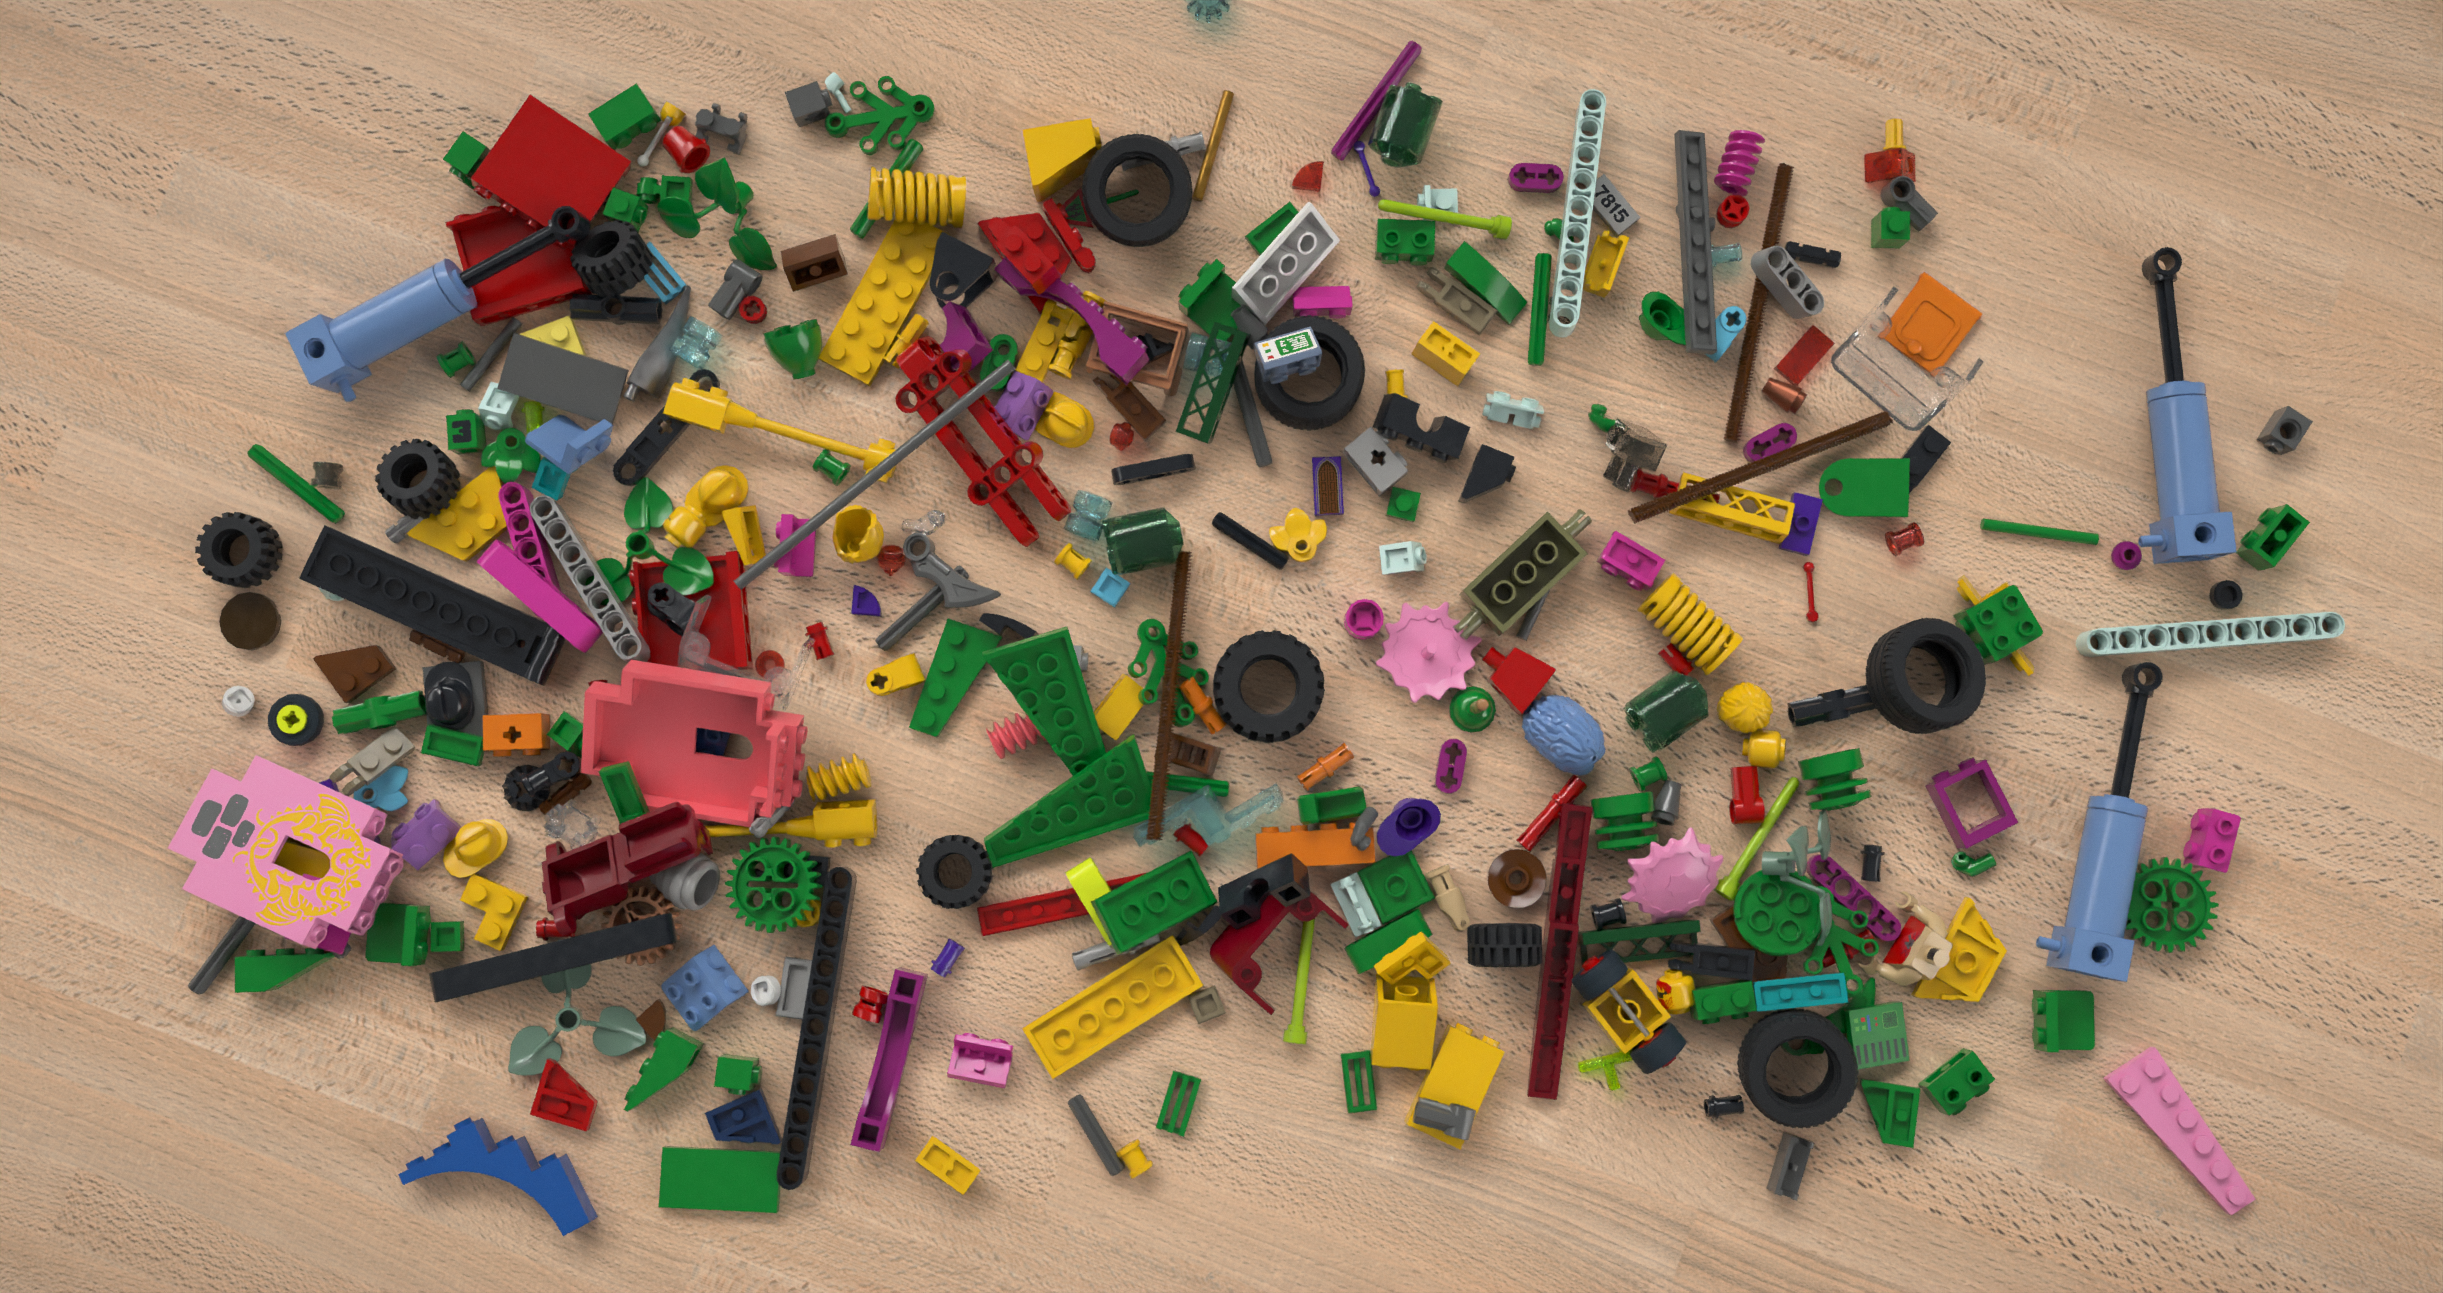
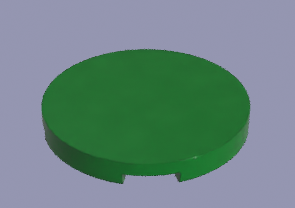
M1762 870L1758 871L1743 882L1735 896L1733 917L1737 930L1751 947L1761 953L1771 956L1796 954L1811 945L1822 929L1818 894L1788 881H1780L1779 875H1763ZM1798 871L1789 873L1790 877L1813 885L1812 881L1805 875L1799 876Z

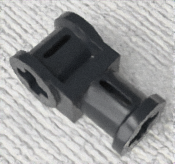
M561 752L552 761L542 765V767L526 775L521 773L519 777L527 793L533 798L536 792L547 786H552L562 780L572 779L578 773L580 767L579 758L572 752ZM562 759L566 762H573L570 773H567L565 769L561 771L558 769Z

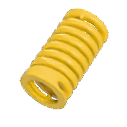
M871 167L867 219L879 220L881 217H884L886 221H891L895 207V220L897 222L904 220L906 208V221L914 223L917 209V222L923 225L926 222L928 210V223L934 226L937 223L939 211V224L945 227L949 223L954 228H962L966 199V176L955 177L954 175H948L946 178L944 174H938L935 177L933 173H927L924 176L919 171L913 176V173L909 170H906L902 175L899 169H895L890 177V171L887 168L881 169L880 172L875 167Z
M1672 573L1646 598L1637 611L1646 615L1645 617L1648 621H1652L1667 608L1656 620L1654 627L1661 629L1671 620L1663 629L1662 634L1665 637H1669L1679 628L1670 639L1674 645L1678 644L1689 634L1678 647L1681 652H1685L1699 640L1687 653L1686 656L1689 660H1693L1712 643L1694 661L1695 666L1701 667L1707 676L1738 647L1743 637L1734 632L1729 624H1722L1723 618L1714 616L1715 611L1712 608L1706 609V602L1703 600L1698 601V595L1693 592L1690 593V587L1683 585L1681 579L1675 573ZM1652 603L1655 605L1652 609L1648 608Z

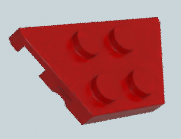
M1040 213L1001 218L1011 228L1017 225L1054 264L1062 276L1066 273L1072 263V259ZM990 219L979 221L977 223L979 228L1003 260V257L994 245L997 241L988 229L987 224H989L988 221ZM1027 296L1038 313L1042 314L1048 299L1038 296Z

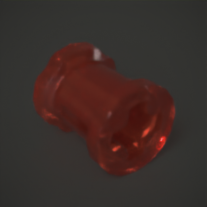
M1915 522L1908 524L1906 528L1899 531H1888L1885 533L1887 547L1894 556L1901 555L1903 550L1913 546L1920 547L1924 545V536L1920 527Z

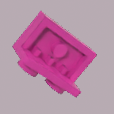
M1349 286L1299 287L1293 293V317H1307V315H1311L1312 317L1329 316V318L1340 319L1345 318L1346 315H1351L1353 306Z
M781 514V521H778L776 524V538L780 539L781 543L810 519H799L793 514ZM816 530L774 563L775 568H778L780 574L784 576L813 577Z
M1614 531L1596 562L1602 565L1601 569L1609 575L1616 577L1618 574L1627 579L1626 584L1637 591H1642V589L1647 591L1652 588L1653 581L1663 566L1665 559L1621 533Z
M2214 808L2198 809L2191 819L2192 833L2190 840L2185 844L2183 850L2185 857L2183 865L2192 863L2194 868H2208L2226 873L2229 868L2241 817Z
M972 1033L955 1034L947 1077L1005 1089L1013 1057V1046L1002 1039H992L989 1041L980 1039L979 1036Z

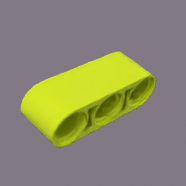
M1089 857L1065 872L1103 938L1110 946L1112 943L1091 901L1107 894L1111 889L1092 858Z

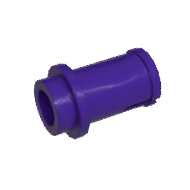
M950 938L937 959L931 961L933 965L930 969L944 978L947 974L952 973L950 969L965 949Z

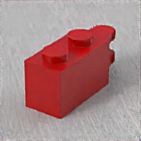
M997 216L988 221V229L997 241L994 245L1001 256L1038 295L1043 293L1060 277L1054 264L1017 225L1011 228L1003 219Z

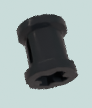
M1616 898L1613 903L1590 906L1597 930L1603 929V926L1618 922L1621 924L1627 923L1625 910L1620 898Z

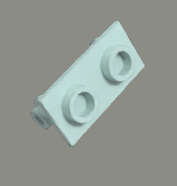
M1494 391V394H1486L1487 402H1490V405H1484L1482 415L1487 416L1488 420L1507 423L1511 413L1515 414L1513 425L1533 429V427L1539 428L1541 417L1536 415L1537 413L1544 414L1543 406L1539 405V401L1523 397L1522 401L1511 399L1510 394L1501 391Z
M1357 872L1330 884L1355 938L1362 934H1367L1382 925Z

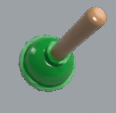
M1472 686L1466 687V690L1456 692L1451 699L1449 712L1450 718L1462 731L1473 733L1480 732L1491 724L1494 720L1496 708L1493 698L1483 688Z

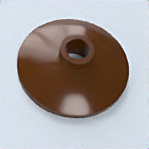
M1513 849L1501 853L1494 859L1488 871V886L1492 895L1501 904L1511 908H1524L1532 905L1542 896L1546 887L1547 877L1543 864L1534 854L1525 850ZM1513 873H1518L1521 877L1518 884H1513L1510 880Z

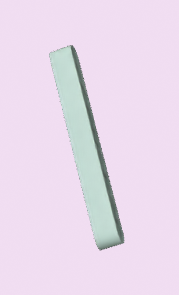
M1589 89L1582 94L1576 111L1549 320L1550 331L1560 338L1570 336L1573 333L1580 315L1606 108V97L1601 91L1596 89ZM1585 105H1593L1596 107V110H1590ZM1582 131H1590L1593 133V136H1586ZM1579 157H1586L1590 162H1582L1579 160ZM1582 183L1587 189H1579L1575 184ZM1578 209L1582 211L1584 215L1577 216L1573 214L1571 210ZM1576 236L1581 242H1571L1568 237ZM1565 263H1573L1577 269H1568ZM1561 290H1570L1574 296H1564ZM1560 316L1567 317L1571 323L1562 324L1557 318Z
M2320 612L2098 628L2082 632L2076 639V648L2084 656L2095 657L2317 641L2340 636L2345 629V622L2342 616L2336 612ZM2323 620H2324V621L2327 623V625H2328V630H2327V632H2325V631L2323 630V627H2322V622H2323ZM2294 622H2296L2299 626L2298 634L2294 632ZM2265 624L2270 627L2269 637L2264 631ZM2236 626H2238L2242 632V636L2240 639L2235 634ZM2207 628L2213 633L2212 641L2206 636ZM2178 630L2184 634L2183 643L2177 638ZM2150 632H2152L2156 638L2154 645H2152L2148 640V634ZM2121 634L2127 639L2125 648L2119 642ZM2092 636L2098 641L2096 650L2090 644Z

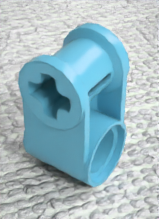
M1737 306L1727 307L1715 319L1717 352L1713 355L1705 354L1715 363L1729 348L1733 339L1746 323L1745 312ZM1732 316L1735 319V321L1733 322V325L1730 327L1726 323L1728 322V318Z

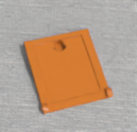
M1923 272L1919 275L1918 282L1878 336L1935 377L1983 313L1929 274Z

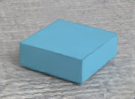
M1106 567L1090 592L1115 608L1131 583Z

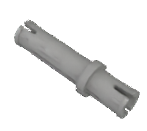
M1201 131L1180 138L1173 136L1171 140L1165 141L1180 156L1206 150ZM1142 159L1128 160L1122 163L1123 171H1126L1127 169L1153 162Z
M1157 934L1117 955L1112 944L1109 946L1107 942H1103L1087 949L1073 952L1072 957L1076 969L1079 971L1127 953L1135 954L1138 949L1159 943L1161 939L1160 935Z

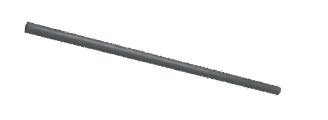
M1009 360L1004 362L735 579V584L741 590L1015 370L1016 368Z

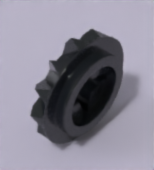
M533 765L517 766L510 773L506 774L505 782L502 785L504 799L508 801L512 808L520 811H533L538 809L539 805L548 799L550 786L536 792L533 798L528 793L520 796L522 788L517 782L522 781L519 774L524 773L526 775L538 769V767Z

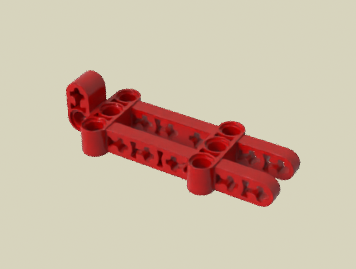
M930 336L918 338L896 357L898 365L910 379V382L896 394V405L905 413L917 411L926 424H929L945 411L936 398L951 387L960 399L977 385L967 373L972 366L970 354L963 349H955L944 353L940 344ZM952 356L956 357L959 361L960 366L958 370L951 366ZM931 374L935 375L938 379L937 388H934L930 383L929 378ZM910 392H913L917 397L916 405L911 404L909 401ZM982 395L967 409L1004 457L989 468L952 420L935 435L972 483L967 490L970 501L978 506L989 503L1018 542L1028 547L1039 538V533L1007 490L1022 479L1050 516L1056 521H1061L1069 515L1071 507L1039 466L1044 456L1041 446L1033 441L1022 444L987 397ZM1023 449H1026L1031 453V463H1028L1023 459ZM1002 467H1005L1009 470V480H1006L1002 477ZM981 484L985 485L988 488V497H984L981 494Z

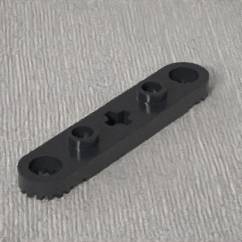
M697 370L689 378L698 382L702 377H709L712 381L711 387L720 388L718 377L710 370ZM664 406L613 465L615 479L625 486L637 485L690 424L667 417L663 414ZM663 421L667 424L672 421L670 427L673 430L670 434L668 432L661 434L663 428L660 425ZM626 464H633L635 466L636 473L635 476H632L633 478L624 479L622 477L621 470Z

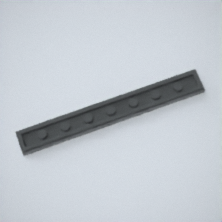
M1678 130L1674 134L1686 353L1713 355L1717 352L1705 133Z

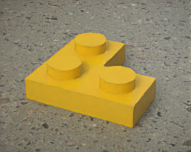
M477 873L471 875L460 901L486 912L474 940L503 951L528 896Z
M1419 932L1417 935L1410 937L1395 951L1385 955L1374 967L1378 975L1392 986L1414 969L1429 980L1450 965L1451 962L1438 946L1423 932Z

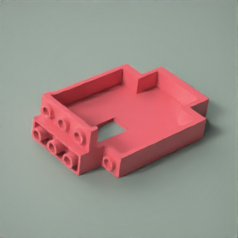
M630 660L622 669L621 685L594 681L585 691L581 773L600 776L599 771L601 768L629 761L649 811H654L673 802H679L681 805H690L694 809L697 819L751 827V824L760 816L771 818L777 808H781V806L791 807L795 798L801 796L803 780H799V771L803 770L805 763V753H801V747L806 742L808 728L803 726L804 715L772 710L775 701V694L771 693L772 682ZM697 728L743 735L751 741L753 753L745 759H737L696 752Z

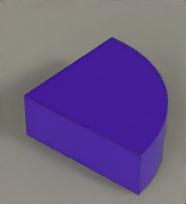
M854 585L851 614L882 617L881 607L877 598L869 590Z

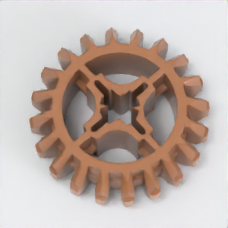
M640 886L638 893L634 887L628 888L626 899L610 906L613 912H603V916L609 918V922L601 923V928L605 929L621 925V919L625 911L627 912L625 916L628 923L672 913L671 909L675 906L672 902L665 904L667 899L663 896V893L658 896V889L655 887L651 888L648 892L646 886ZM643 901L653 905L657 910L646 915L640 909H636L633 904ZM673 912V920L680 917L681 912ZM674 923L675 929H680L683 926L682 923ZM672 943L626 955L625 963L632 964L636 958L637 966L644 965L646 960L649 964L656 963V956L660 959L667 957L664 948L673 951L675 946Z

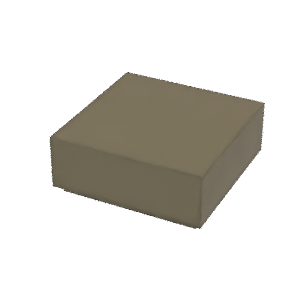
M1215 985L1188 996L1198 1024L1226 1013Z

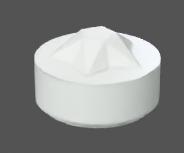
M234 686L225 692L222 706L229 715L241 717L247 715L252 710L255 698L248 688Z
M770 975L760 976L753 981L751 996L756 1004L766 1006L778 1001L781 987L775 977Z

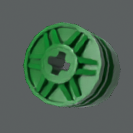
M1860 748L1798 761L1802 780H1817L1818 786L1805 791L1806 796L1820 794L1821 797L1819 800L1808 803L1810 810L1831 811L1857 805L1864 799L1872 797L1870 790L1856 791L1855 787L1868 783V779L1863 777L1853 778L1852 772L1864 767Z
M1652 791L1590 799L1591 806L1593 807V818L1607 820V826L1596 829L1595 834L1609 833V840L1596 842L1597 849L1614 851L1644 848L1652 841H1660L1659 834L1645 835L1644 831L1646 828L1657 827V822L1643 821L1642 817L1644 814L1655 811Z

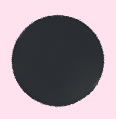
M2230 580L2217 582L2212 586L2209 593L2211 603L2221 610L2237 607L2243 597L2240 586Z

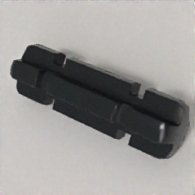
M1788 241L1784 248L1793 260H1796V257H1798L1799 261L1817 265L1826 263L1825 266L1837 268L1841 261V252L1830 249L1829 252H1826V248L1807 244L1799 246V243Z

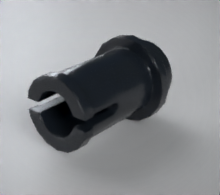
M1864 845V850L1860 852L1863 854L1861 880L1880 882L1881 856L1885 855V852H1882V846Z
M1711 1095L1709 1099L1704 1100L1705 1114L1713 1119H1718L1722 1115L1743 1114L1744 1103L1743 1101L1739 1102V1100H1742L1741 1095L1715 1098L1714 1095Z

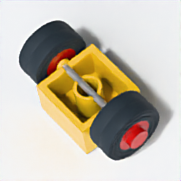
M1608 950L1598 957L1595 955L1588 959L1582 965V969L1572 979L1573 985L1586 1000L1582 1003L1584 1008L1620 1052L1626 1054L1631 1050V1058L1643 1073L1649 1074L1661 1067L1668 1066L1676 1059V1055L1686 1045L1685 1038L1671 1022L1663 1024L1671 1017L1637 973L1633 969L1627 968L1626 964L1614 950Z

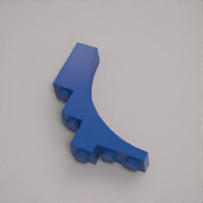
M471 1117L455 1124L454 1128L456 1131L447 1135L449 1142L432 1150L434 1156L427 1160L420 1156L407 1163V1170L398 1174L403 1185L425 1176L444 1172L465 1171L499 1178L520 1188L534 1198L551 1216L563 1236L598 1217L567 1154L557 1158L554 1153L537 1162L525 1136L515 1140L513 1135L495 1144L483 1118L472 1121Z

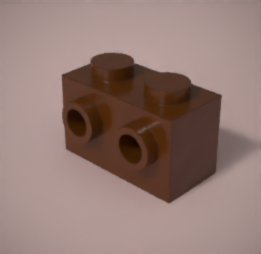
M836 234L781 251L783 269L793 292L848 275L845 257Z

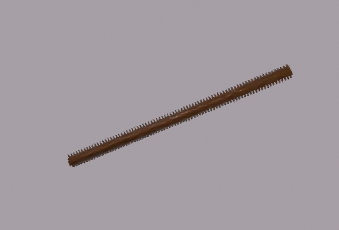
M1780 163L1777 169L1776 183H1774L1775 186L1773 187L1775 190H1773V197H1771V207H1769V217H1767L1768 224L1765 227L1766 234H1764L1763 248L1761 250L1777 246L1780 243L1777 242L1780 240L1779 237H1781L1778 234L1781 233L1780 230H1782L1781 227L1783 225L1780 224L1784 220L1781 217L1785 216L1784 213L1786 211L1783 210L1786 209L1784 207L1787 206L1786 203L1788 202L1785 200L1789 196L1788 192L1790 191L1788 190L1791 185L1789 183L1792 182L1791 175L1794 172V167L1785 163ZM1757 275L1756 282H1754L1755 289L1752 292L1753 299H1751L1752 302L1750 303L1752 306H1750V313H1748L1749 320H1747V327H1745L1747 329L1744 334L1746 337H1743L1744 344L1741 347L1742 354H1740L1741 357L1739 358L1741 361H1739L1738 375L1735 378L1736 385H1734L1735 388L1733 389L1735 392H1733V399H1731L1732 402L1730 403L1732 405L1730 406L1731 409H1729L1731 413H1728L1729 420H1727V430H1725L1726 433L1724 434V440L1732 443H1737L1740 440L1738 437H1741V435H1738L1742 433L1739 432V430H1742L1740 427L1743 426L1740 423H1744L1741 420L1745 419L1742 418V416H1745L1742 413L1746 412L1743 409H1747L1744 407L1747 406L1744 402H1748L1745 399L1749 398L1746 397L1749 395L1746 392H1750L1747 389L1751 388L1748 386L1751 383L1748 382L1752 381L1749 378H1753L1750 375L1753 374L1751 371H1754V369L1751 368L1755 367L1752 366L1755 364L1753 361L1756 360L1753 358L1757 357L1754 354L1758 353L1755 352L1758 350L1755 347H1759L1756 344L1760 343L1757 342L1760 338L1757 337L1761 336L1758 334L1762 333L1759 331L1762 328L1759 327L1763 326L1760 323L1764 322L1761 320L1764 319L1762 316H1765V314L1762 313L1766 312L1764 311L1766 309L1764 306L1767 305L1765 303L1768 301L1765 299L1769 298L1766 297L1769 295L1766 292H1770Z
M1887 411L1875 414L1874 416L1849 424V426L1846 425V427L1833 430V432L1831 431L1817 438L1815 437L1808 440V442L1799 443L1792 446V448L1789 447V449L1786 448V450L1776 452V454L1773 453V455L1763 457V459L1760 458V460L1747 463V465L1738 467V469H1731V471L1725 472V474H1718V476L1709 478V480H1703L1696 483V485H1690L1683 488V490L1680 489V491L1677 490L1670 493V495L1667 494V496L1664 495L1657 498V500H1651L1644 503V505H1638L1631 508V511L1628 510V515L1634 524L1639 523L1642 520L1652 518L1676 507L1678 508V506L1717 493L1720 490L1726 489V487H1732L1742 483V481L1745 482L1755 478V476L1758 477V475L1761 476L1771 472V470L1774 471V469L1784 467V465L1787 466V464L1800 461V459L1809 457V455L1812 456L1825 451V449L1828 450V448L1831 449V447L1841 445V443L1844 444V442L1857 439V437L1866 435V433L1869 434V432L1878 431L1882 427H1888L1890 423L1893 424V419L1890 418Z
M1181 551L1177 552L1178 555H1176V572H1174L1176 576H1174L1175 579L1173 581L1175 583H1173L1174 590H1172L1174 597H1172L1171 602L1173 604H1171L1172 607L1170 608L1172 611H1170L1169 636H1167L1168 646L1166 648L1168 650H1166L1167 657H1165L1166 664H1164L1166 668H1164L1163 693H1161L1162 703L1160 704V721L1158 722V739L1156 740L1157 750H1155L1156 758L1154 761L1155 768L1153 769V787H1151L1152 798H1150L1147 840H1163L1160 839V837H1163L1160 834L1164 833L1161 831L1164 829L1161 827L1164 824L1161 823L1165 822L1162 820L1165 818L1162 815L1166 814L1163 813V811H1166L1163 809L1166 807L1163 804H1167V802H1164V800H1167L1164 798L1167 796L1165 793H1168V791H1165L1168 789L1165 786L1169 785L1166 784V782H1169V780H1166L1169 778L1166 775L1170 774L1167 773V771H1170L1167 768L1171 767L1168 766V764H1171V762H1168V760H1171L1168 757L1172 756L1169 755V753H1172V751H1169L1172 749L1170 746L1173 745L1170 744V742H1173L1170 739L1174 738L1171 737V735H1174V733H1171V731H1174L1171 728L1175 727L1172 726V724H1175V722H1172L1175 720L1173 717H1176V715H1173V713H1176L1173 710L1177 709L1174 708V706H1177V704H1174L1177 702L1174 699H1178V697H1175V695H1178L1175 693L1178 691L1176 688H1179L1176 686L1179 684L1176 681H1180V679H1177V677H1180L1177 675L1180 672L1177 671L1181 670L1178 668L1181 666L1178 663H1181L1179 660L1182 659L1179 658V656H1182L1179 653L1183 652L1180 651L1183 648L1180 647V645H1183L1180 642L1184 641L1181 640V638H1184L1181 636L1184 633L1181 632L1185 631V629H1182L1185 627L1182 624H1186V622H1183L1186 620L1183 619L1186 615L1183 614L1187 613L1184 611L1187 609L1184 606L1186 607L1185 603L1188 602L1185 601V599H1188L1185 596L1189 595L1186 594V592H1189L1186 590L1189 588L1186 585H1190L1187 583L1190 581L1187 580L1190 576L1187 575L1191 574L1188 573V571H1191L1188 568L1191 567L1189 564H1192V562H1189L1192 560L1189 557H1193V555H1190L1192 552Z

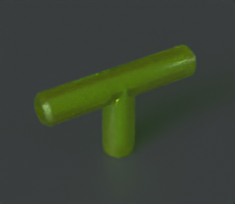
M1631 1050L1626 1054L1619 1051L1579 1061L1578 1069L1581 1073L1603 1068L1609 1090L1620 1089L1621 1086L1615 1065L1633 1061L1630 1056Z

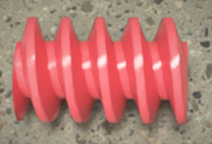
M1015 713V723H1012L1005 717L1003 728L997 722H993V732L986 728L992 746L1000 759L1005 758V748L1011 754H1015L1016 744L1022 750H1025L1027 748V739L1032 745H1037V735L1046 741L1029 717L1026 715V718L1023 719L1018 713Z

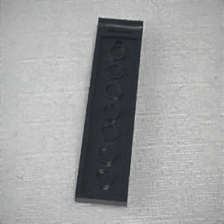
M324 525L299 579L543 686H545L566 641L561 634L541 619ZM524 640L525 646L522 648L520 644Z

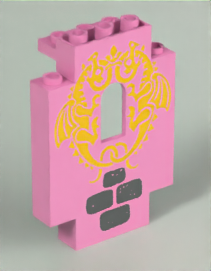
M257 755L254 757L242 781L211 769L168 846V849L197 862L184 884L183 890L313 949H316L318 944L325 939L329 924L364 936L365 932L371 928L375 921V913L380 903H383L388 897L389 887L395 876L401 872L404 861L402 858L403 854L374 842L376 836L383 830L388 814ZM288 837H291L328 855L330 869L323 878L309 880L274 863Z

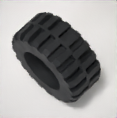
M1272 630V632L1256 631L1254 634L1245 635L1239 638L1236 643L1231 644L1220 658L1213 679L1215 704L1225 723L1238 735H1242L1251 741L1264 743L1285 741L1305 730L1317 715L1325 691L1324 674L1321 671L1319 660L1312 654L1311 649L1305 643L1303 644L1298 641L1297 637ZM1258 661H1278L1288 667L1295 678L1296 692L1294 699L1286 709L1279 713H1258L1251 709L1243 699L1241 693L1242 677L1246 670Z

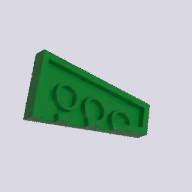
M948 618L909 728L938 738L958 708L959 703L973 685L976 677L987 664V661L982 656V652L999 646L1003 637Z

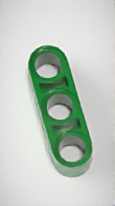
M1418 908L1356 940L1344 949L1357 974H1361L1373 968L1385 955L1395 951L1410 937L1423 932L1429 938L1433 933Z

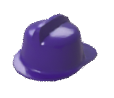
M1405 798L1400 800L1394 806L1391 814L1379 826L1377 832L1379 848L1391 856L1404 855L1414 849L1437 830L1441 822V813L1437 805L1426 799Z

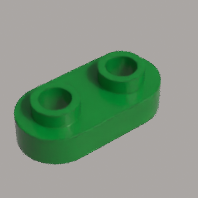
M999 334L990 341L989 344L993 350L984 359L980 371L981 381L1007 360L1013 366L1015 365L1018 346L1014 338L1007 334ZM1003 346L1009 348V352L1006 355L999 353V349ZM1012 372L989 391L998 392L1003 390L1010 380Z

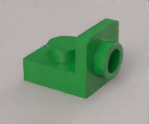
M563 711L547 735L567 751L582 758L583 723L571 714Z

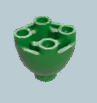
M817 319L807 320L792 327L791 325L777 327L773 331L763 333L764 342L770 355L783 369L792 374L793 380L816 374L814 367L819 359L822 348V332Z

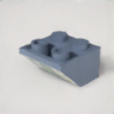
M1311 327L1254 343V352L1263 382L1271 381V384L1280 383L1288 379L1287 375L1298 372L1300 376L1308 375L1315 372L1316 367L1320 366L1322 351Z

